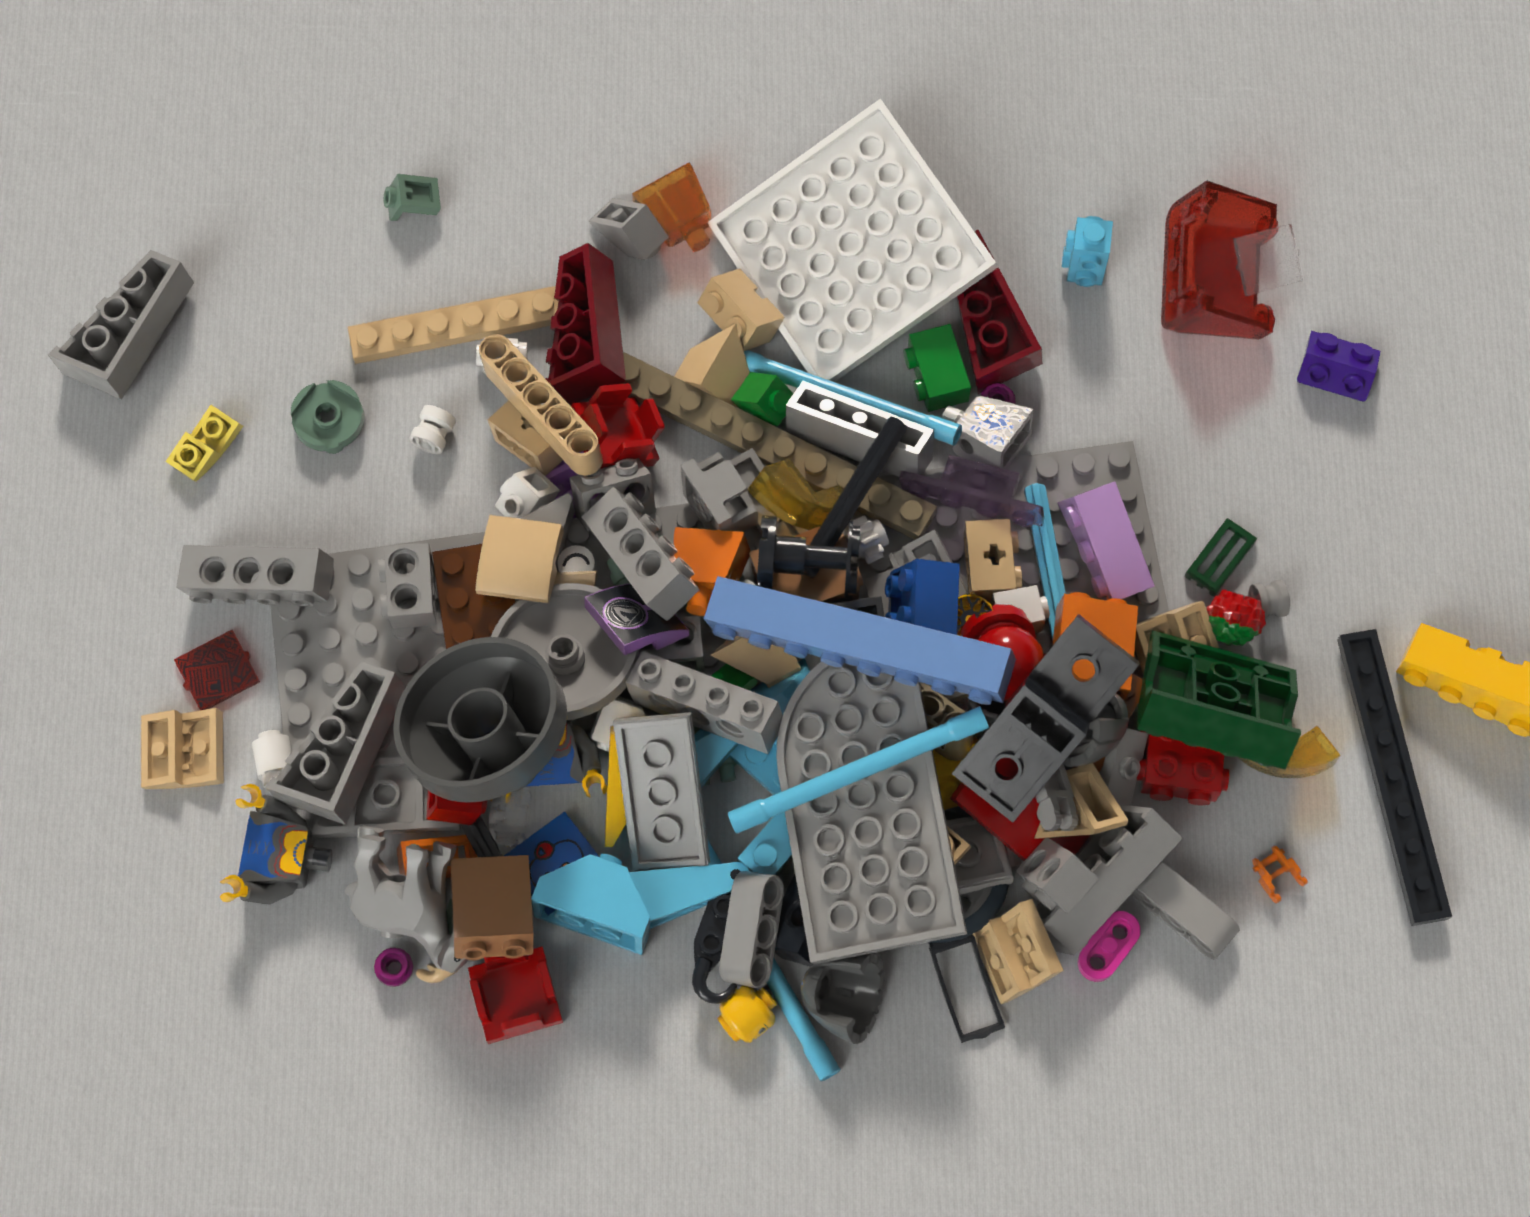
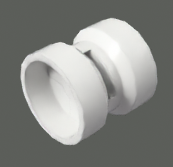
M424 405L419 415L421 422L419 426L413 428L409 440L419 449L438 455L442 453L446 445L445 436L453 430L456 419L452 414L439 407Z

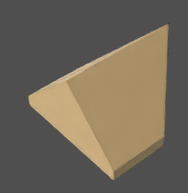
M736 323L691 348L674 376L735 407L737 406L731 398L750 373L741 340L738 337Z
M735 636L734 640H726L711 654V656L764 682L768 688L801 670L796 657L785 653V648L771 645L770 649L759 648L748 643L749 639Z
M1091 763L1066 770L1074 795L1073 801L1077 810L1076 814L1079 819L1077 828H1074V831H1061V828L1048 831L1039 824L1034 839L1093 835L1126 826L1129 820L1096 767Z

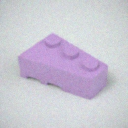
M1115 481L1057 502L1075 539L1080 555L1091 573L1092 587L1099 599H1123L1155 587Z

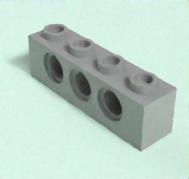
M613 486L582 518L644 603L668 621L700 590L690 578L695 573L682 558L678 557L676 559L674 557V554L678 552L675 546L665 536H658L657 533L661 530L659 525L648 514L642 515L641 511L645 508L632 493L629 492L624 496Z
M183 545L176 588L189 595V600L204 604L211 603L212 599H223L227 603L239 605L245 604L246 600H257V602L265 605H279L280 601H291V603L299 606H313L314 601L328 602L334 559L320 548ZM223 571H225L224 576L219 581H217L219 575ZM259 571L257 578L251 582L253 575ZM293 572L292 578L285 583L286 577Z
M642 651L625 681L634 704L663 715L691 712L694 727L765 754H769L778 737L783 717L778 701Z

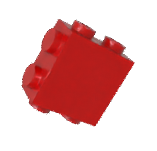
M1148 734L1144 756L1139 761L1140 771L1136 777L1137 781H1141L1140 793L1150 794L1151 799L1158 801H1170L1173 797L1188 799V803L1193 805L1205 806L1211 802H1216L1221 792L1227 791L1229 769L1223 768V754L1200 746H1188L1182 741L1171 738L1156 737Z

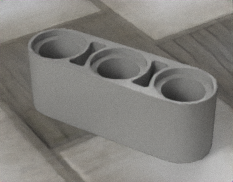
M1162 861L1132 893L1134 898L1210 959H1217L1240 931L1238 924L1228 914Z
M741 871L735 877L731 890L719 972L723 981L753 988H762L767 984L772 971L784 895V886L780 877L751 871Z

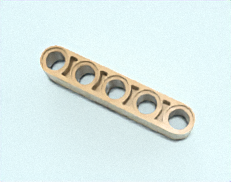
M498 334L486 337L480 343L479 354L487 377L575 473L583 476L596 473L601 468L603 460L598 437L595 432L508 338ZM584 450H589L586 453H579Z

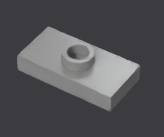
M1128 728L1117 747L1105 756L1101 777L1119 805L1131 806L1137 782L1136 777L1140 771L1139 761L1143 758L1148 734Z

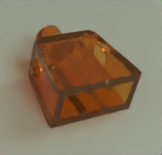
M690 162L632 193L633 202L647 205L669 236L664 241L667 246L673 247L685 240L691 250L697 252L709 244L710 238L704 229L709 227L707 222L711 220V209Z

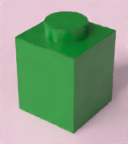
M750 372L731 400L739 409L773 426H779L786 416V404L793 396V393L777 375Z

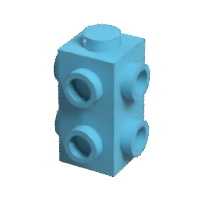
M1097 216L1077 217L1075 229L1067 231L1066 245L1064 246L1061 267L1068 268V282H1075L1083 287L1102 286L1110 255L1113 221H1106Z

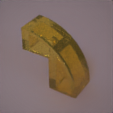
M790 459L765 466L747 489L769 512L791 525L806 530L822 525L843 491L840 485H836L815 492Z
M1316 726L1299 738L1285 770L1273 766L1264 767L1254 761L1238 758L1251 768L1270 776L1304 778L1319 774L1333 767L1341 755L1321 729Z

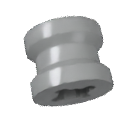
M1282 580L1272 581L1267 586L1260 583L1250 585L1248 596L1261 600L1262 609L1265 611V619L1273 614L1277 617H1284L1289 614L1290 597L1286 584Z

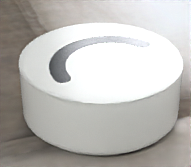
M570 546L559 555L558 570L559 572L595 571L593 554L583 546Z

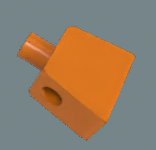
M675 527L674 546L678 552L674 554V557L676 559L678 557L682 558L691 567L695 574L690 578L700 589L687 602L686 610L692 615L705 616L717 576L735 581L740 580L749 559V552H751L744 532Z

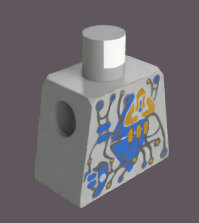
M978 396L975 397L965 411L948 406L942 415L943 419L962 425L959 441L953 446L955 454L998 478L1003 475L1032 435V408L993 398Z

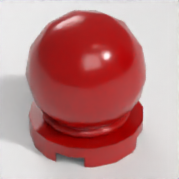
M996 604L992 606L993 611L984 613L978 618L973 614L963 625L960 636L1012 649L1016 662L1005 695V701L1016 691L1043 658L1044 654L1042 646L1036 640L1034 626L1027 618L1026 613L1013 605Z

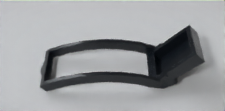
M971 934L964 939L947 943H929V951L961 1043L972 1039H983L995 1031L1004 1029V1021L992 993L974 935ZM971 942L984 985L999 1023L963 1035L949 998L936 954Z

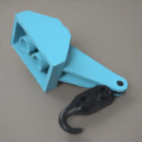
M589 854L539 877L531 898L535 918L642 955L650 935V929L706 906L694 939L695 968L692 974V985L694 992L700 999L707 1003L719 1004L726 1002L734 995L737 985L732 983L726 991L714 993L708 989L706 981L709 972L720 962L733 881L738 873L749 870L741 862H731L707 866L629 872L627 867L622 866V861L614 856L601 854L600 857ZM545 906L557 909L549 916L544 911Z

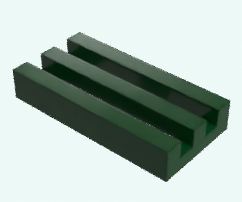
M1227 518L1186 571L1184 577L1188 580L1193 579L1197 582L1196 585L1201 589L1205 587L1209 590V594L1215 597L1258 538ZM1227 531H1232L1234 533L1206 572L1204 574L1198 572ZM1240 538L1244 539L1246 542L1216 582L1211 581L1210 578Z

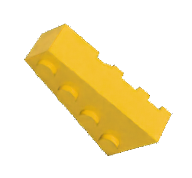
M1421 623L1413 634L1396 673L1402 675L1405 681L1414 686H1425L1438 692L1439 697L1447 702L1461 703L1472 708L1473 712L1483 719H1495L1507 725V728L1516 735L1530 736V662L1524 660L1523 665L1505 661L1501 651L1490 647L1477 648V650L1469 648V640Z

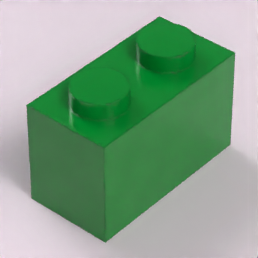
M951 324L909 334L908 347L903 349L904 359L908 370L914 369L917 380L913 381L915 394L918 401L924 400L927 412L969 402L971 385Z

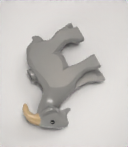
M366 825L359 827L357 830L358 854L353 864L357 873V882L350 883L345 888V894H348L350 897V908L353 915L363 926L381 930L380 934L385 938H401L406 935L417 939L425 947L434 963L427 965L429 971L418 969L416 971L417 977L428 983L443 981L445 978L456 973L468 961L465 958L456 959L454 957V929L453 933L449 934L446 913V871L448 863L455 855L457 845L435 841L433 843V852L428 857L427 849L411 844L406 847V875H392L379 857V854L385 848L386 839L383 837L385 830Z

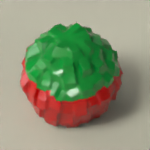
M1222 589L1220 594L1215 596L1211 604L1206 607L1216 640L1229 646H1243L1246 642L1252 641L1255 636L1262 633V628L1266 625L1265 611L1262 609L1261 600L1249 596L1244 597L1242 594L1227 591L1226 589Z

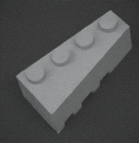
M150 250L119 282L121 287L111 297H104L95 306L97 311L83 325L79 322L69 332L71 337L61 348L56 346L48 354L63 375L121 400L123 399L194 284L180 261Z
M364 662L358 664L331 700L333 703L321 719H316L309 729L311 733L298 750L294 749L285 760L286 766L277 778L272 777L265 788L276 800L327 819L347 824L395 715L399 699L406 688L396 673Z
M1119 805L1129 820L1128 824L1088 837L1075 856L1099 878V881L1069 914L1057 906L1051 911L1041 901L1037 905V911L1056 952L1075 955L1078 951L1082 950L1094 933L1183 839L1153 808Z

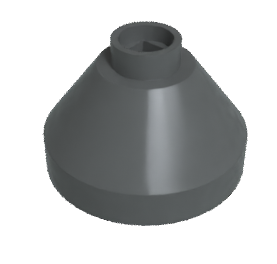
M484 637L468 640L454 645L433 657L421 667L407 684L399 699L394 716L393 733L395 745L405 765L421 785L431 793L457 802L491 800L527 786L552 758L560 744L566 726V698L561 684L548 663L530 646L502 637Z

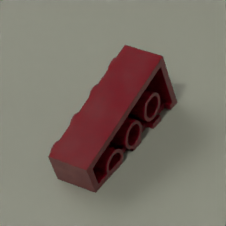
M979 230L974 231V232L976 233V235L978 236V238H979V239L981 240V242L983 243V245L986 247V249L988 250V252L990 253V255L992 256V254H991L989 248L987 247V245H986V243H985V241H984V239H983V237H982L980 231H979ZM999 267L956 297L978 395L989 385L1002 384L1043 364L1042 348Z
M586 243L559 256L554 299L558 301V307L555 315L551 317L550 329L554 331L553 346L547 349L546 363L550 365L549 378L545 379L570 406L573 403H578L593 396L600 386L620 384L626 381L613 260L591 244Z

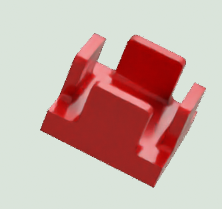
M629 383L600 386L589 401L573 403L571 405L573 410L598 437L603 460L601 468L615 465L623 459L637 458L640 459L645 467L654 466L660 459L654 442L665 428L663 420L653 398L645 399L640 407L635 398H627L632 392Z
M542 946L534 948L532 955H523L519 958H507L505 956L484 957L485 963L468 967L471 990L488 1044L563 1023Z

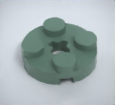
M326 380L327 383L315 385V383L310 384L297 394L291 406L292 425L299 440L307 447L317 451L336 454L358 437L364 425L365 413L357 393L350 386L340 381ZM331 409L335 410V419L331 422L323 423L319 414L322 411L328 413Z

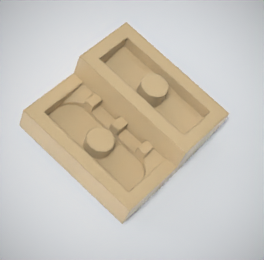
M489 515L479 559L476 593L549 604L558 572L555 563L564 533L562 524Z
M1198 601L1137 623L1135 650L1143 675L1152 630L1219 648L1215 634L1212 631V625L1209 622L1204 601Z
M211 708L188 713L170 710L141 715V788L177 789L224 783L223 711Z
M1033 899L1018 903L1004 915L990 919L986 926L973 933L980 957L1000 1004L1007 1003L1031 991L1064 971Z

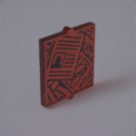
M233 630L174 659L185 680L183 687L187 691L190 690L200 710L209 709L260 682L249 662L251 655L248 651L243 650Z

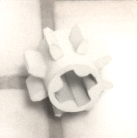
M865 515L853 520V525L860 526L859 557H853V559L865 558L867 564L883 558V547L889 544V539L878 519L872 522L868 521ZM847 533V534H845L844 536H845V538H846V540H847V543H848V533Z

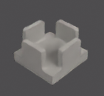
M720 452L699 463H696L694 458L681 464L683 495L705 529L745 532L758 524V511L755 506L752 505L745 509L738 496L747 491L746 484L731 461H724Z

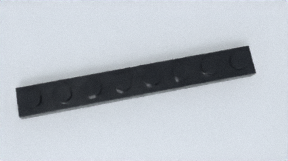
M1372 629L1342 634L1338 637L1337 642L1411 926L1449 920L1452 917L1377 630Z

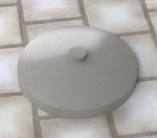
M579 583L554 585L549 604L526 600L517 601L500 618L491 637H502L522 642L536 650L544 658L563 688L567 704V720L590 715L615 700L627 687L625 681L640 656V649L624 656L586 610L584 597L603 589Z

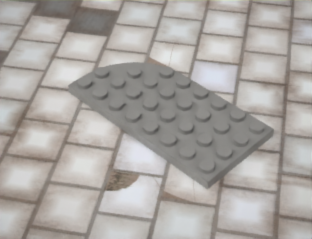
M823 662L817 664L796 688L787 704L780 723L776 759L781 792L929 730L920 682H917L916 686L905 685L895 681L893 675L881 672L879 677L869 676L857 670L858 666L846 663L841 668L830 666ZM933 750L785 811L810 963L815 965L967 934Z

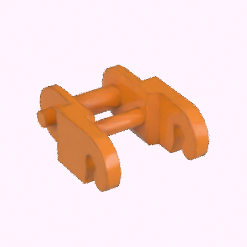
M1274 845L1271 847L1272 854L1261 861L1257 858L1252 860L1254 865L1252 869L1260 874L1261 878L1258 882L1271 900L1277 904L1282 899L1278 893L1275 894L1274 892L1275 887L1271 882L1273 879L1284 872H1290L1299 885L1305 886L1308 884V881L1304 876L1301 877V869L1291 857L1287 860L1284 856L1285 851ZM1277 860L1282 867L1269 874L1265 867Z

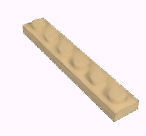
M556 286L348 326L354 362L359 364L481 340L490 335H506L550 326L551 317L555 315L558 307V301L554 299Z

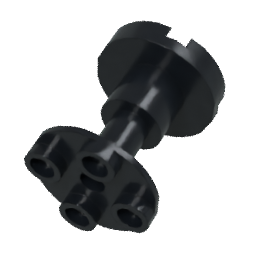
M762 515V538L759 542L758 586L773 590L774 573L804 575L805 568L846 570L844 597H848V593L856 594L858 562H851V557H859L860 526H855L853 521H849L847 548L806 545V537L777 535V516Z

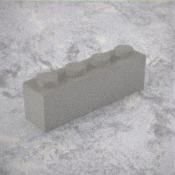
M802 381L786 404L787 433L861 462L890 416L902 420L907 426V430L882 471L911 482L918 483L933 459L934 430L804 381Z

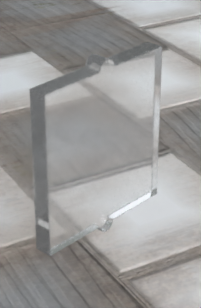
M1292 224L1233 238L1238 260L1236 270L1240 271L1245 296L1303 281L1298 258L1300 250L1296 249Z

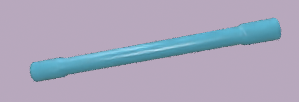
M750 350L744 351L750 372L777 375L784 384L798 388L802 381L931 428L934 430V439L953 446L959 441L962 425L935 415H926L767 359L759 353Z
M981 706L950 718L944 724L773 796L758 799L728 812L729 820L734 831L738 834L762 824L780 813L949 742L962 740L990 727Z
M708 840L709 865L722 864ZM773 958L772 971L767 985L802 1044L804 1054L821 1082L837 1074L841 1069L825 1041L819 1037L775 958Z

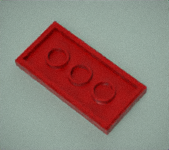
M1002 758L996 763L998 772L1003 776L1011 777L1018 772L1017 763L1011 758ZM962 782L950 797L955 804L1023 861L1045 839H1034L1041 822L1037 816L1039 803H1037L1036 797L1032 799L1014 822H1011ZM1090 835L1052 837L1049 839L1076 855Z

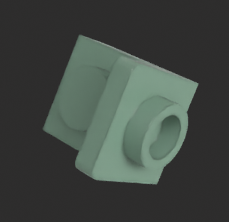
M397 174L391 185L387 186L384 191L383 202L384 206L388 208L389 220L397 221L403 212L437 215L441 209L438 179Z

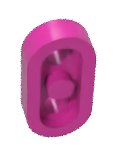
M1115 911L1089 939L1087 945L1083 947L1078 956L1077 963L1080 973L1086 979L1093 982H1102L1109 979L1134 947L1140 937V925L1132 914L1125 911ZM1116 927L1124 929L1126 937L1123 939L1116 938L1113 935V929ZM1093 957L1100 958L1104 964L1103 968H1093L1090 964V959Z

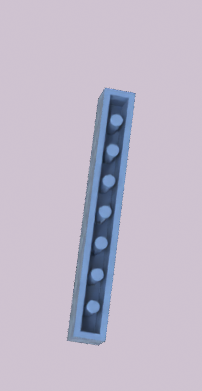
M717 576L704 616V620L713 630L712 633L723 639L734 640L735 636L749 639L748 643L759 648L770 649L771 645L785 648V653L798 658H806L807 654L821 657L820 661L830 666L841 668L844 663L858 666L857 670L863 674L879 677L880 672L893 675L895 681L909 686H916L917 682L929 684L933 691L951 696L954 694V691L968 694L970 700L984 705H991L992 701L1004 702L1016 662L1011 648Z

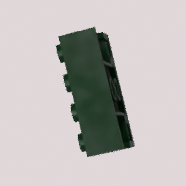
M1152 630L1138 704V730L1145 731L1152 736H1163L1182 741L1188 746H1200L1218 751L1228 757L1236 756L1251 760L1264 767L1273 766L1285 770L1301 735L1300 729L1292 727V717L1298 698L1297 672L1295 669Z

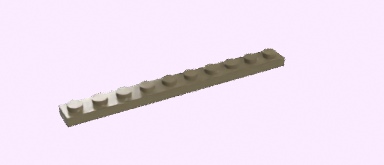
M623 352L626 381L620 384L629 383L631 385L632 392L628 396L629 398H635L641 404L645 399L653 398L659 413L740 453L753 448L762 464L836 501L855 472L856 466ZM877 477L857 511L874 520L878 519L880 523L916 540L925 534L937 514V506Z

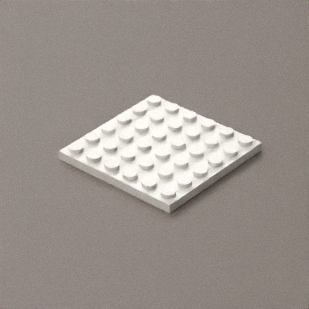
M881 99L707 222L736 267L741 269L758 287L756 293L762 299L768 298L785 317L778 329L807 373L836 382L998 268L993 257Z

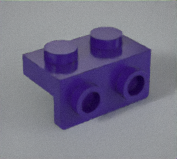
M1311 330L1303 362L1297 376V382L1364 402L1368 397L1376 376L1381 351L1373 349L1364 343H1352L1339 339L1330 333H1319Z

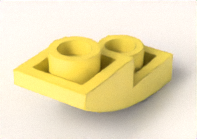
M210 405L192 433H184L165 462L197 482L227 450L243 428V425L213 405Z

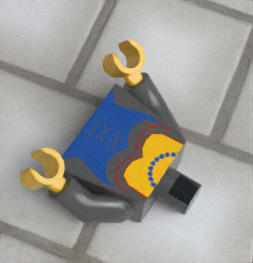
M566 720L563 737L554 755L525 787L582 783L586 796L591 798L589 793L590 786L594 783L601 784L603 794H606L607 785L601 775L602 770L598 749L585 730L580 726L573 725L572 720ZM511 792L506 794L505 803L510 802Z
M254 784L241 786L243 790L250 792L251 801L247 802L239 798L235 800L236 805L244 809L255 806L257 812L250 811L238 876L229 875L220 881L221 884L231 885L234 891L233 894L229 892L221 894L220 899L223 902H231L240 896L242 901L270 905L292 895L296 889L305 888L309 870L330 871L332 849L313 847L314 838L312 831L307 827L304 818L285 803L268 795H262L258 786Z

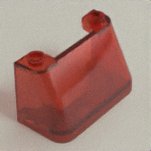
M1208 180L1172 204L1165 222L1161 324L1163 328L1182 334L1256 340L1273 333L1275 324L1273 310L1271 306L1266 304H1257L1259 246L1271 239L1277 231V204Z

